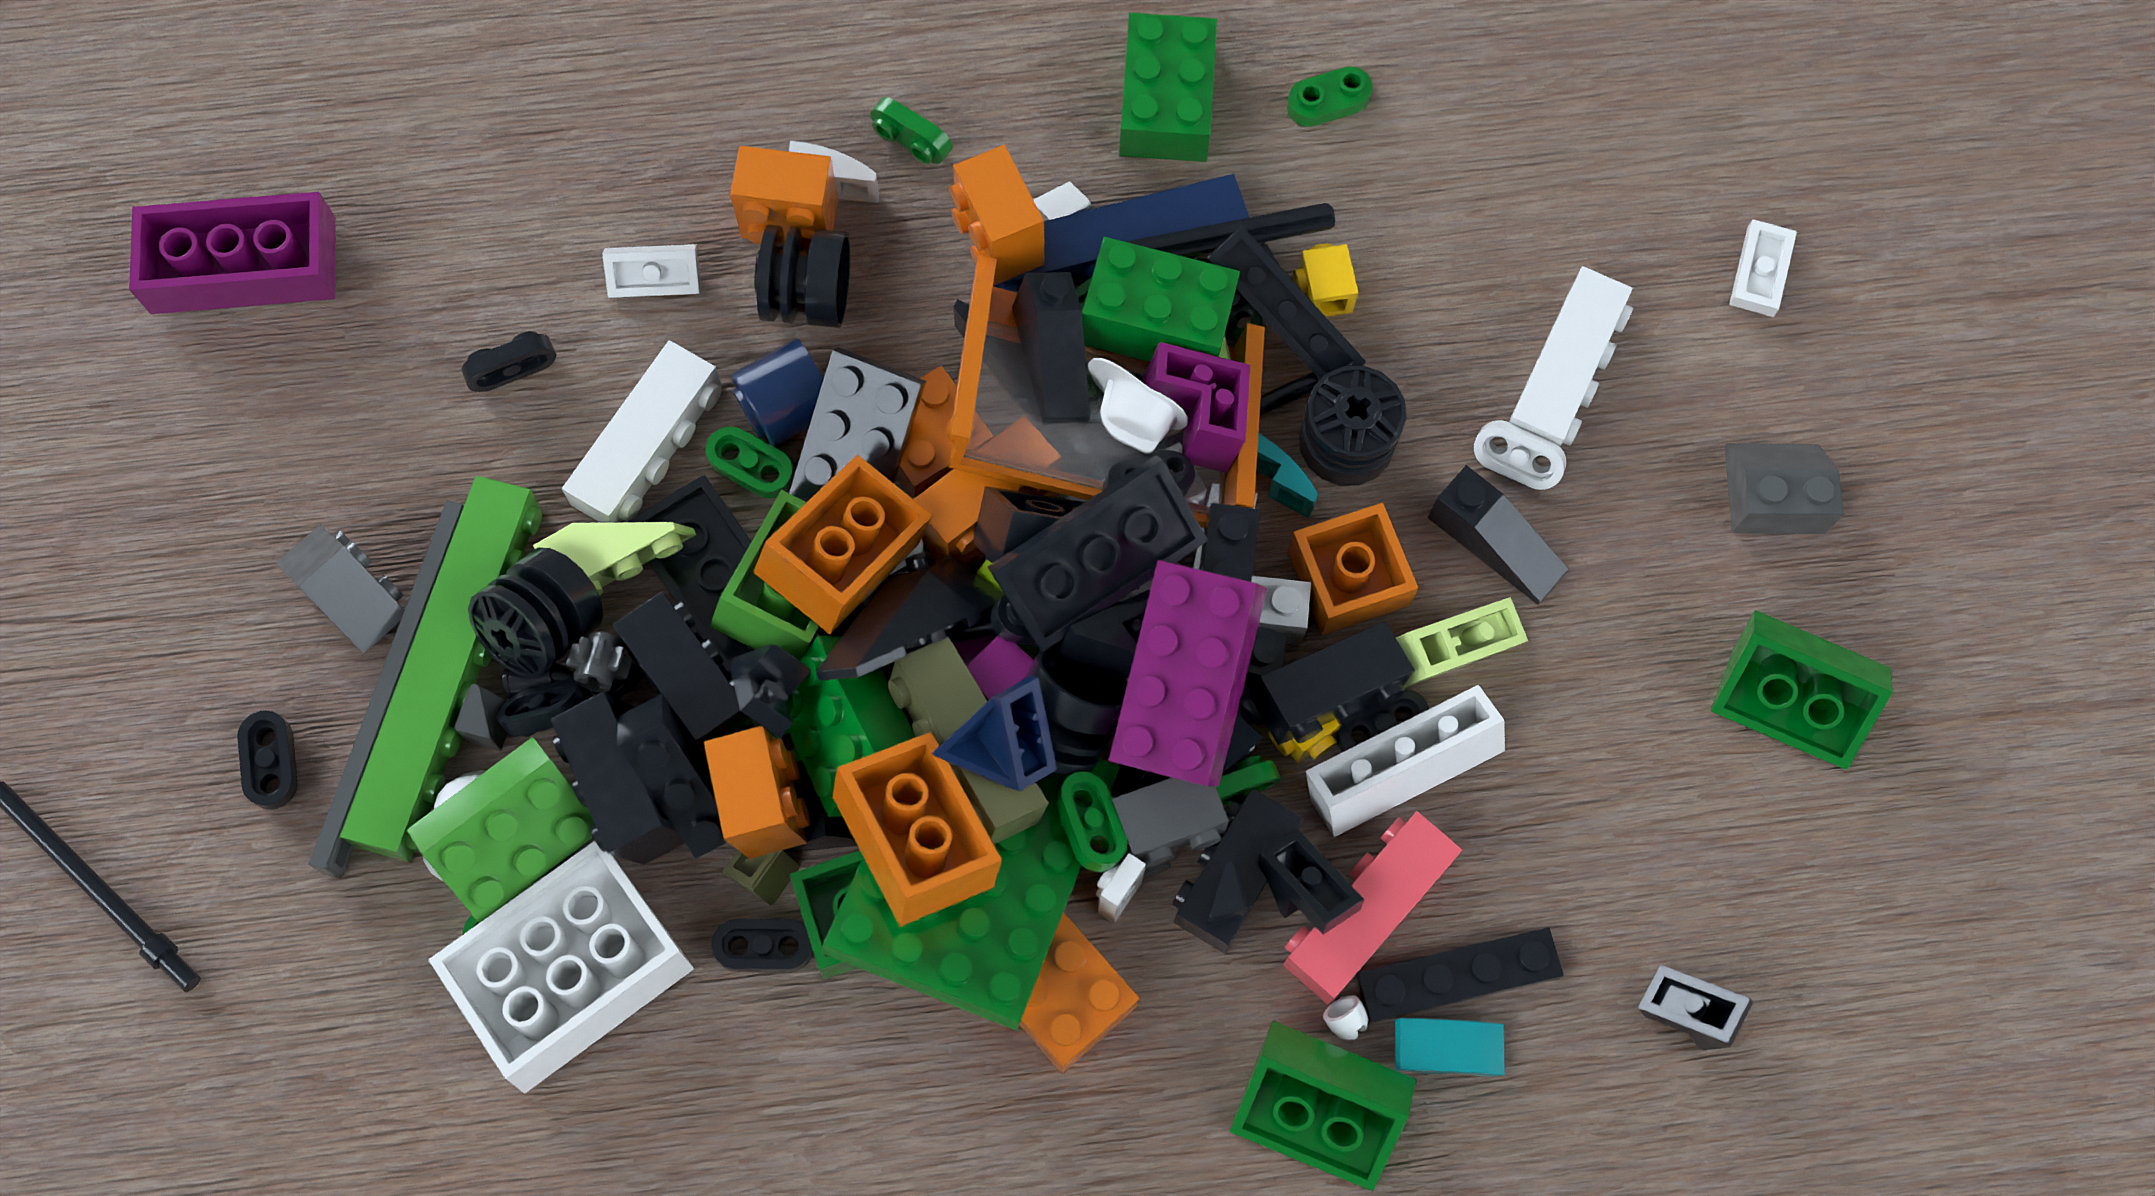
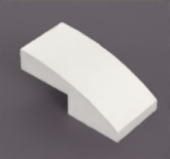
M790 140V152L831 156L838 199L878 203L877 175L873 170L838 151L819 145Z

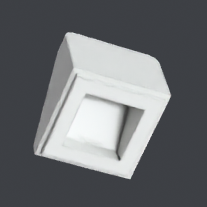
M1070 181L1034 199L1044 221L1092 209V204L1088 198Z

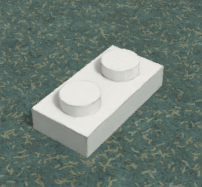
M1754 219L1747 227L1729 305L1771 317L1775 316L1780 307L1797 231Z
M696 244L605 248L602 253L608 298L700 293L701 282Z
M1129 853L1121 865L1118 863L1114 868L1103 873L1097 884L1099 889L1096 896L1100 898L1098 914L1115 924L1142 884L1146 867L1144 862Z

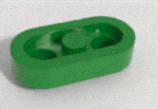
M1352 66L1342 67L1301 80L1294 84L1289 91L1286 106L1287 113L1295 123L1305 127L1317 126L1358 113L1365 109L1370 101L1373 90L1372 80L1364 70ZM1345 84H1354L1357 88H1348ZM1311 95L1317 100L1307 101L1304 96Z
M888 97L881 98L870 112L871 119L874 122L872 127L881 138L888 142L895 140L909 149L910 153L917 160L924 164H929L930 162L941 164L953 149L952 142L944 131L894 99Z
M733 426L722 427L716 430L707 440L706 455L711 467L718 474L756 495L768 499L777 498L781 490L788 492L794 479L792 463L789 457L779 449ZM730 450L740 452L734 460H726L724 455ZM768 472H777L779 474V477L773 482L763 480L764 475Z
M1258 755L1234 766L1235 772L1222 776L1219 786L1215 787L1224 807L1232 804L1236 797L1240 799L1247 798L1252 788L1258 792H1263L1281 781V777L1273 760L1263 761L1262 757Z
M1089 772L1073 773L1065 779L1056 795V806L1077 861L1083 867L1094 872L1109 871L1118 864L1126 852L1127 838L1113 804L1109 789L1104 781ZM1079 798L1083 800L1087 808L1078 807L1073 799ZM1095 843L1101 846L1104 854L1095 852L1090 844Z

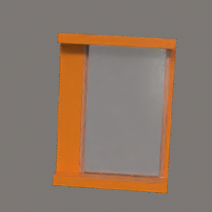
M978 254L949 440L953 441L952 454L949 461L950 468L1089 500L1103 491V482L1110 468L1120 461L1162 450H1173L1182 454L1184 428L1182 430H1169L1151 453L1138 451L1112 437L1102 424L1100 415L1104 392L1098 400L1089 401L1090 418L1088 422L1043 424L1012 311L1017 292L993 287L997 258ZM1247 323L1234 348L1228 346L1231 360L1250 365L1246 441L1227 473L1193 465L1195 468V480L1184 498L1202 528L1205 527L1211 502L1254 508L1265 327ZM1084 345L1087 377L1090 378L1092 377L1088 371V363L1093 358H1103L1111 361L1141 379L1149 364L1148 361ZM1088 382L1089 397L1097 395L1098 389L1096 385Z

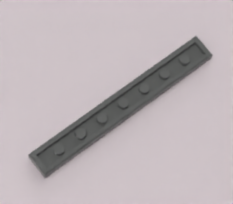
M449 500L445 502L308 865L324 875L339 879L341 876L343 877L352 853L353 846L343 840L340 835L464 506L461 503Z

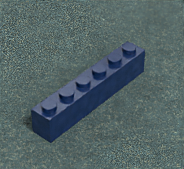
M1234 174L1044 221V265L1026 273L1070 272L1074 285L1084 283L1093 276L1103 237L1125 242L1249 218ZM1025 273L997 285L993 284V287L1018 293Z

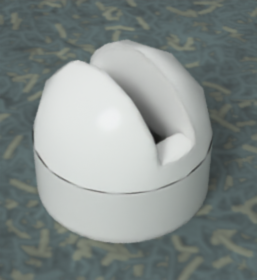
M1349 995L1336 1000L1323 1014V1018L1330 1030L1340 1039L1355 1040L1358 1038L1357 1030L1365 1032L1367 1029L1368 1016L1357 996Z

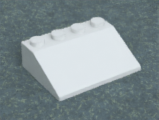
M595 841L429 959V962L505 1079L524 1094L694 969L613 855L603 852Z

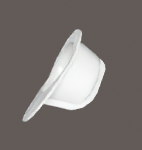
M1093 358L1088 363V371L1093 381L1104 392L1100 409L1102 424L1116 440L1143 453H1151L1169 430H1182L1187 426L1188 416L1179 405L1163 394L1149 388L1122 367L1103 358Z

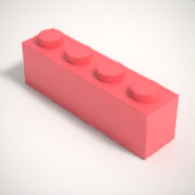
M1418 811L1407 822L1399 816L1381 836L1380 839L1387 845L1377 857L1374 858L1367 852L1348 874L1355 880L1352 887L1364 898L1361 910L1324 935L1316 927L1310 931L1303 925L1284 947L1291 955L1283 966L1327 1005L1336 998L1463 851Z

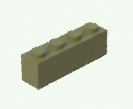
M949 637L895 660L888 682L889 692L896 706L900 709L905 708L913 722L912 729L916 737L932 732L940 746L987 702ZM948 762L993 845L1039 823L1048 805V801L1036 782L1019 792Z

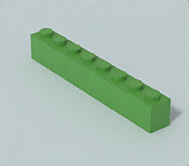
M475 476L340 835L343 840L355 848L411 862L415 850L419 851L407 829L429 813L432 803L435 804L437 795L445 786V776L443 775L448 758L456 755L462 736L454 727L469 686L472 684L477 685L476 681L482 666L486 667L492 658L478 640L471 626L468 613L470 599L477 592L488 586L490 582L501 575H506L507 569L526 556L524 549L530 535L536 534L542 519V509L532 491L528 488Z

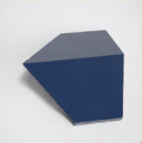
M1029 676L993 696L931 754L1019 792L1057 770L1038 677Z

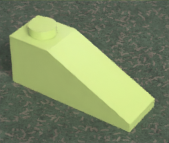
M1511 597L1397 637L1396 640L1415 670L1403 687H1409L1527 642V636Z

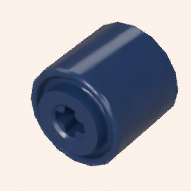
M798 338L732 373L731 377L736 386L732 390L759 439L765 437L769 445L776 447L809 428L824 378Z

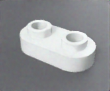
M1497 420L1487 423L1481 428L1474 442L1475 456L1484 467L1533 489L1544 490L1555 486L1561 480L1566 468V456L1560 446L1506 421ZM1494 437H1502L1507 441L1508 446L1499 448L1494 445L1492 439ZM1545 456L1550 460L1551 465L1542 467L1536 463L1535 458Z

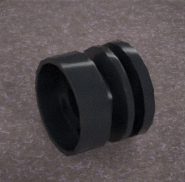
M768 224L764 230L761 246L757 254L754 274L759 319L775 322L780 308L782 321L793 324L799 305L805 304L808 325L841 328L846 311L850 279L849 233L816 229L809 249H804L800 228L790 227L785 240L783 228L780 225Z
M1343 366L1326 373L1313 387L1299 431L1300 452L1308 468L1321 479L1339 486L1362 485L1376 479L1389 466L1407 419L1405 399L1397 384L1381 371L1366 366Z
M541 547L534 549L507 569L506 575L499 576L490 582L488 586L473 595L468 606L471 626L478 640L488 653L507 670L521 677L530 678L543 674L554 662L565 656L567 649H571L572 644H579L580 637L587 638L590 633L598 629L604 616L600 596L593 582L583 569L565 554L552 548Z
M1054 644L1043 652L1039 651L1026 678L1035 676L1039 679L1057 770L1054 772L1063 775H1071L1076 772L1090 773L1095 769L1111 738L1110 732L1115 731L1117 728L1128 681L1125 678L1063 660L1057 652L1061 644Z

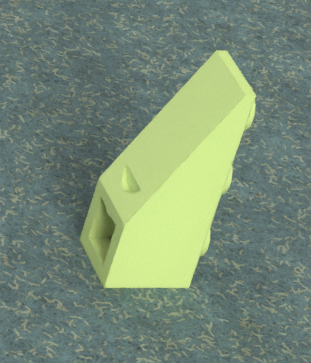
M673 522L571 523L533 546L535 549L538 547L552 548L568 556L583 569L593 582L600 596L603 593L602 587L615 580L622 581L638 575L643 570L642 565L650 560L669 557L679 552L683 548L682 543L695 536L696 533L694 528Z

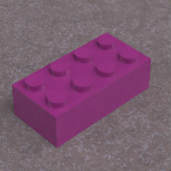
M320 192L132 207L129 290L150 314L335 299L336 218Z
M1158 560L1109 761L1207 787L1219 786L1266 597V587L1257 583Z

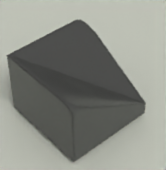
M472 684L469 686L454 727L455 730L468 743L501 751L507 732L498 723L496 716L501 706L507 700L481 686Z

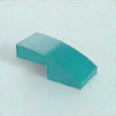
M1258 433L1256 471L1273 479L1268 497L1309 519L1319 494L1294 460L1276 444Z
M1395 1019V1070L1436 1075L1455 1073L1487 1077L1505 1075L1504 1024L1441 1019Z

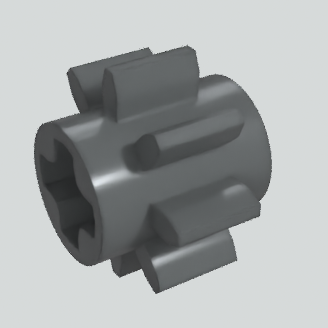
M597 631L590 633L588 638L580 637L579 644H572L566 665L576 668L574 680L582 688L593 692H608L611 686L618 687L620 680H627L633 659L624 656L626 648H624L620 638L610 633Z

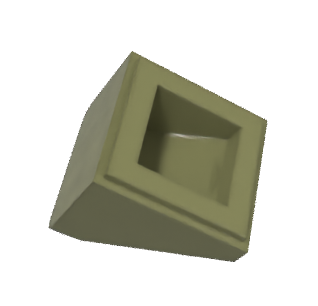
M737 850L722 873L763 902L772 905L790 882V873L798 871L799 865L783 850L749 859Z

